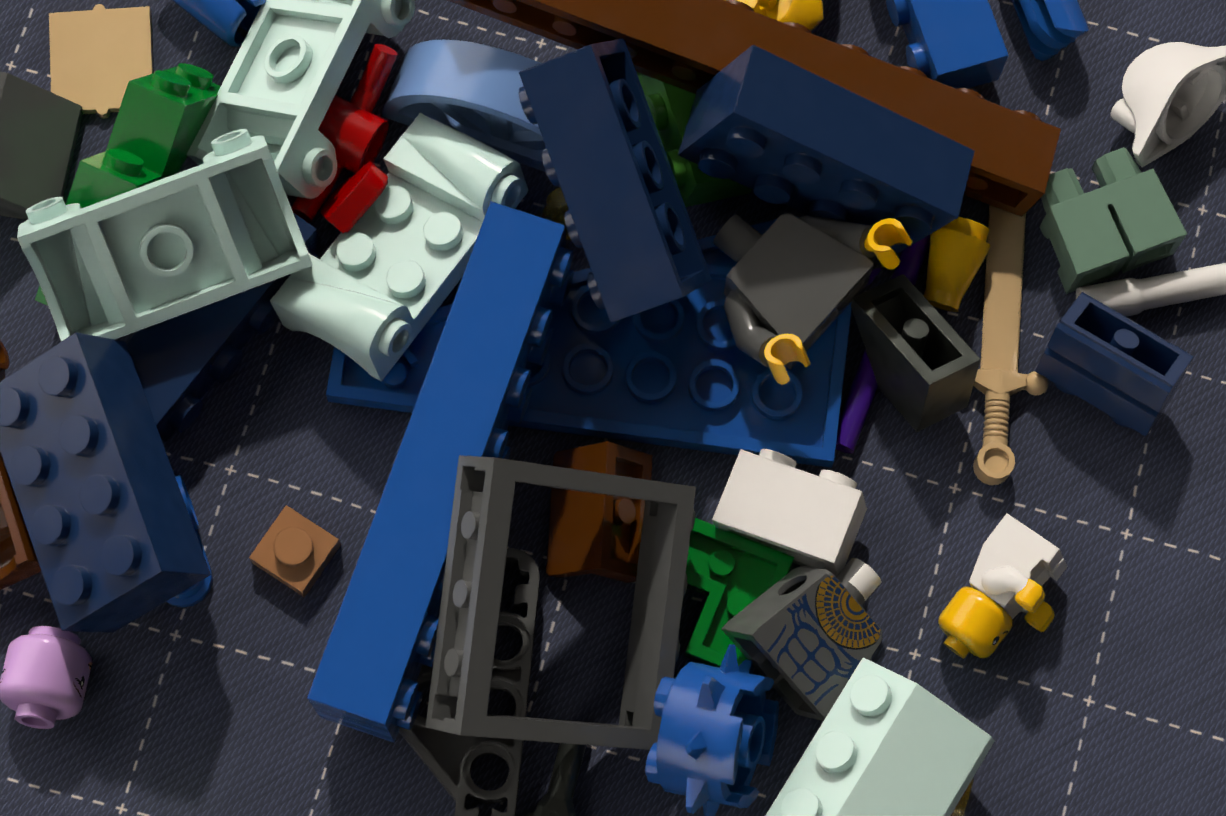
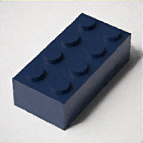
M624 38L590 44L520 71L519 75L523 87L519 88V99L522 109L531 124H538L546 149L542 150L544 169L551 183L556 187L561 186L569 208L564 216L568 234L577 248L583 247L592 271L587 275L591 296L600 310L606 309L610 322L682 298L711 281L712 278Z
M752 45L697 90L678 156L696 163L703 173L711 177L730 179L752 189L754 194L763 201L773 204H785L809 216L872 226L883 219H896L903 225L913 241L911 244L913 245L958 218L975 151ZM897 243L890 248L898 254L911 245Z
M75 332L0 381V452L62 631L114 633L211 575L125 341Z

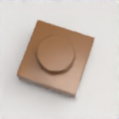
M286 505L249 559L254 565L305 598L340 548L341 543L338 538Z

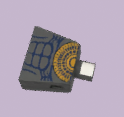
M852 558L837 576L827 569L799 566L790 571L730 619L721 630L748 660H752L753 666L762 676L773 678L774 684L772 687L797 715L824 721L862 658L870 660L882 641L881 628L862 607L880 587L882 581L869 565L857 558Z

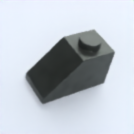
M904 274L852 298L851 308L878 387L916 432L968 406L981 359Z

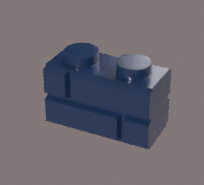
M1081 292L1056 326L1035 372L1052 381L1062 392L1076 395L1105 412L1116 424L1132 428L1146 437L1171 401L1194 356L1172 343H1168L1160 336Z

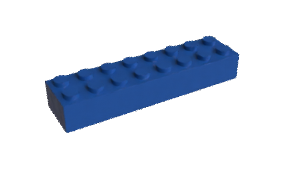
M490 201L307 697L320 718L395 743L400 727L411 730L423 697V692L418 691L419 682H417L422 665L433 668L459 455L509 459L511 447L506 446L509 431H507L509 423L511 421L520 424L523 420L532 392V387L528 386L531 362L542 365L553 334V328L549 327L552 317L551 306L552 304L561 307L564 305L574 275V270L570 269L574 251L566 248V228L563 224Z

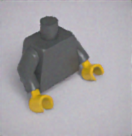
M783 213L762 235L737 214L732 216L719 230L713 240V244L737 263L726 276L724 289L726 299L723 306L737 348L762 365L770 367L773 377L778 384H787L790 381V377L785 366L791 370L797 362H801L805 367H808L810 361L806 352L852 302V298L857 296L868 284L874 263L869 258L876 256L882 266L887 269L898 267L901 261L890 247L897 243L911 245L913 242L901 222L896 219L887 218L880 220L872 226L809 215L797 218L790 213Z

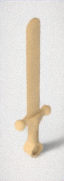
M989 205L988 220L990 231L987 238V243L991 245V248L986 256L981 364L973 385L985 395V421L982 448L975 457L973 469L977 478L984 484L999 485L1005 482L1015 465L1014 453L1008 447L1010 396L1021 390H1026L1034 396L1041 395L1048 389L1049 382L1047 378L1035 371L1029 374L1018 373L1026 213L1021 217Z

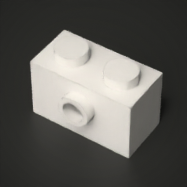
M740 449L712 519L715 527L727 532H733L793 556V563L827 569L837 576L845 567L867 510L863 492L856 489L857 483L851 478L831 470H821L819 476L797 469L796 461L774 450L761 449L759 455Z

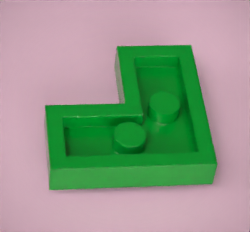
M695 518L694 527L690 533L687 558V588L708 597L685 651V656L703 664L720 668L729 644H734L721 628L787 575L793 564L794 557ZM736 646L737 663L739 666L747 658Z

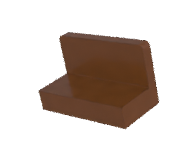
M606 441L557 451L553 457V466L651 480L653 455ZM551 488L547 575L564 578L592 573L626 583L636 582L645 501Z

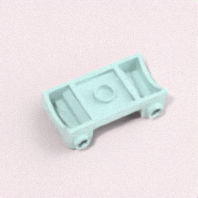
M266 0V3L261 5L217 93L218 96L186 155L198 165L204 164V156L213 151L211 142L214 139L235 130L247 129L250 137L264 136L286 195L307 199L318 197L331 184L337 172L335 148L332 142L318 129L365 33L382 35L388 38L397 36L405 25L411 21L415 12V0Z
M419 113L383 158L389 171L387 174L388 184L378 199L348 233L344 232L343 234L341 232L320 259L309 253L313 266L292 273L270 300L284 327L291 331H302L321 338L345 353L372 377L381 382L463 277L490 201L515 209L529 191L520 164L516 160L422 113Z
M247 129L226 133L211 142L213 151L204 156V164L85 208H81L79 203L66 205L63 197H54L39 202L25 211L28 220L18 226L17 239L40 284L61 341L75 332L115 340L313 266L264 136L250 137Z

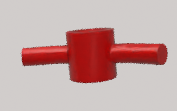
M374 45L361 80L351 100L348 101L335 94L318 129L332 142L335 148L337 172L331 184L318 197L313 199L297 197L292 205V211L307 223H311L334 187L342 169L344 168L356 174L368 162L374 163L384 144L389 123L387 120L373 114L372 111L381 96L398 55L394 49L386 45Z

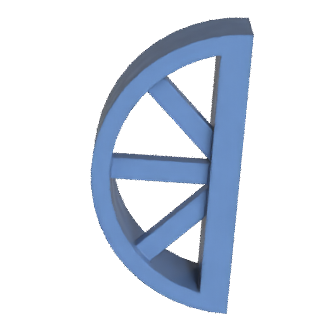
M460 40L423 41L413 45L406 51L382 110V117L410 126L419 113H422L494 148L518 163L546 172L542 162V150L546 149L540 129L538 124L533 125L529 122L519 99V88L523 87L519 72L541 64L540 62L500 48Z

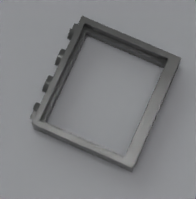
M459 455L426 728L463 736L650 750L652 745L658 742L662 718L656 716L654 712L655 694L663 677H674L675 664L680 652L678 635L682 601L688 583L686 567L690 533L695 523L694 499L696 487L495 457ZM515 483L645 501L619 725L487 714Z

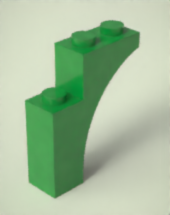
M179 63L177 67L156 70L153 74L130 80L106 151L80 160L66 205L79 203L81 208H85L177 174L188 157L186 154L218 96L217 93L221 86L212 82L213 74L198 66ZM39 286L35 300L48 306L43 291Z

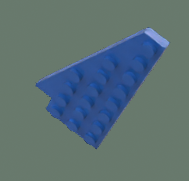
M777 219L751 226L763 235ZM716 235L698 239L712 278L711 281L682 298L614 322H610L606 309L600 310L593 301L587 281L588 273L592 272L591 268L574 272L564 305L561 307L552 304L551 306L552 317L549 327L553 328V334L542 365L531 362L528 386L532 387V392L523 420L520 424L510 421L509 426L738 455L740 449L759 455L761 449H770L792 458L799 464L832 468L835 458L851 303L806 352L810 361L808 367H805L801 362H797L791 370L785 366L790 381L787 384L781 385L774 379L770 367L762 365L745 354L735 344L723 306L726 299L724 294L726 276L737 263L713 244ZM452 304L439 307L382 382L372 377L349 356L334 347L326 391L328 402L412 413Z

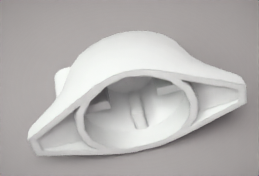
M1184 42L1164 43L1144 51L1129 65L1122 83L1124 98L1117 101L1113 106L1111 118L1135 134L1132 150L1138 165L1144 167L1185 142L1214 114L1226 98V45L1203 47Z

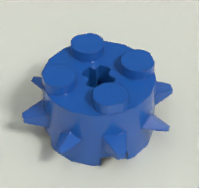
M729 644L720 668L689 662L680 670L676 679L663 677L655 694L654 712L656 716L662 718L658 742H655L650 748L646 760L645 773L648 782L661 784L665 792L686 796V810L688 813L694 814L702 805L704 816H715L720 804L748 808L759 794L756 787L749 786L757 764L770 766L778 728L779 702L766 699L765 690L770 691L774 680L773 678L754 675L752 660L746 659L738 666L736 645Z

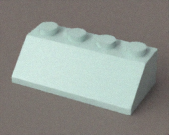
M862 658L765 816H951L995 741L988 733L916 682L868 659Z

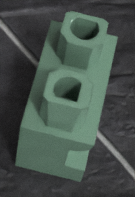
M1125 147L1104 154L1095 160L1092 170L1101 188L1093 191L1083 192L1073 168H1066L1049 175L1045 194L1041 197L1046 215L1040 225V230L1047 239L1050 238L1060 263V268L1057 272L1066 294L1076 291L1079 287L1089 286L1117 276L1120 270L1125 273L1171 256L1176 252L1187 235L1154 168L1141 173L1138 165Z

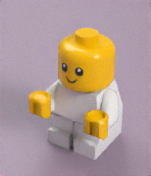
M1006 513L982 546L969 580L971 587L965 586L958 590L939 616V627L948 636L943 644L963 659L968 653L979 658H988L1012 628V619L1019 612L1026 613L1025 620L1032 627L1040 632H1045L1053 621L1055 614L1052 607L1043 601L1045 599V592L1042 585L1050 577L1057 581L1066 570L1067 564L1060 549Z

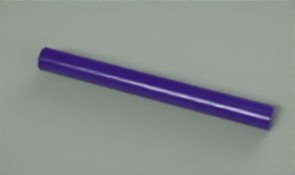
M930 235L901 251L899 256L901 262L894 269L891 279L904 274L914 286L916 285L929 249ZM866 349L862 355L838 422L836 450L848 454L854 453L878 388Z

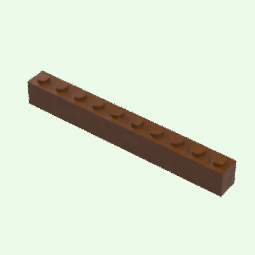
M447 0L574 49L624 38L636 72L696 94L701 86L750 46L755 45L974 150L964 192L965 196L1022 217L1046 191L1061 128L1042 122L1037 115L1031 112L1011 110L987 101L974 90L953 88L929 79L922 71L908 66L898 67L874 58L861 47L851 44L840 45L812 34L808 28L801 24L780 22L756 13L750 6L737 0Z

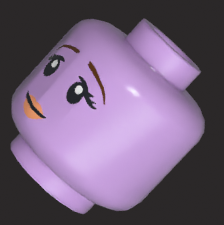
M36 626L29 630L28 635H21L10 642L0 679V700L8 708L16 711L15 720L18 723L32 728L51 729L54 727L56 720L71 718L81 711L91 671L92 658L85 648L80 646L81 639L74 633L62 631V629L56 627Z

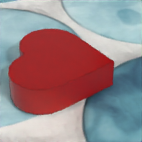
M368 162L353 177L346 179L331 194L323 205L321 214L343 234L344 232L348 233L382 194L388 184V176L373 162Z

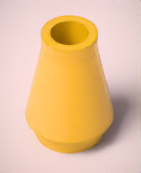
M958 216L957 219L930 234L924 297L933 307L949 312H958L962 298L991 248V245L986 242L990 230L985 225Z

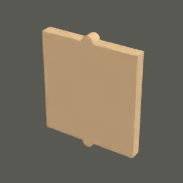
M97 4L93 10L49 13L51 92L81 105L83 114L98 113L100 118L105 119L109 117L110 112H119L128 82L153 74L152 17L150 6L105 9L104 5Z

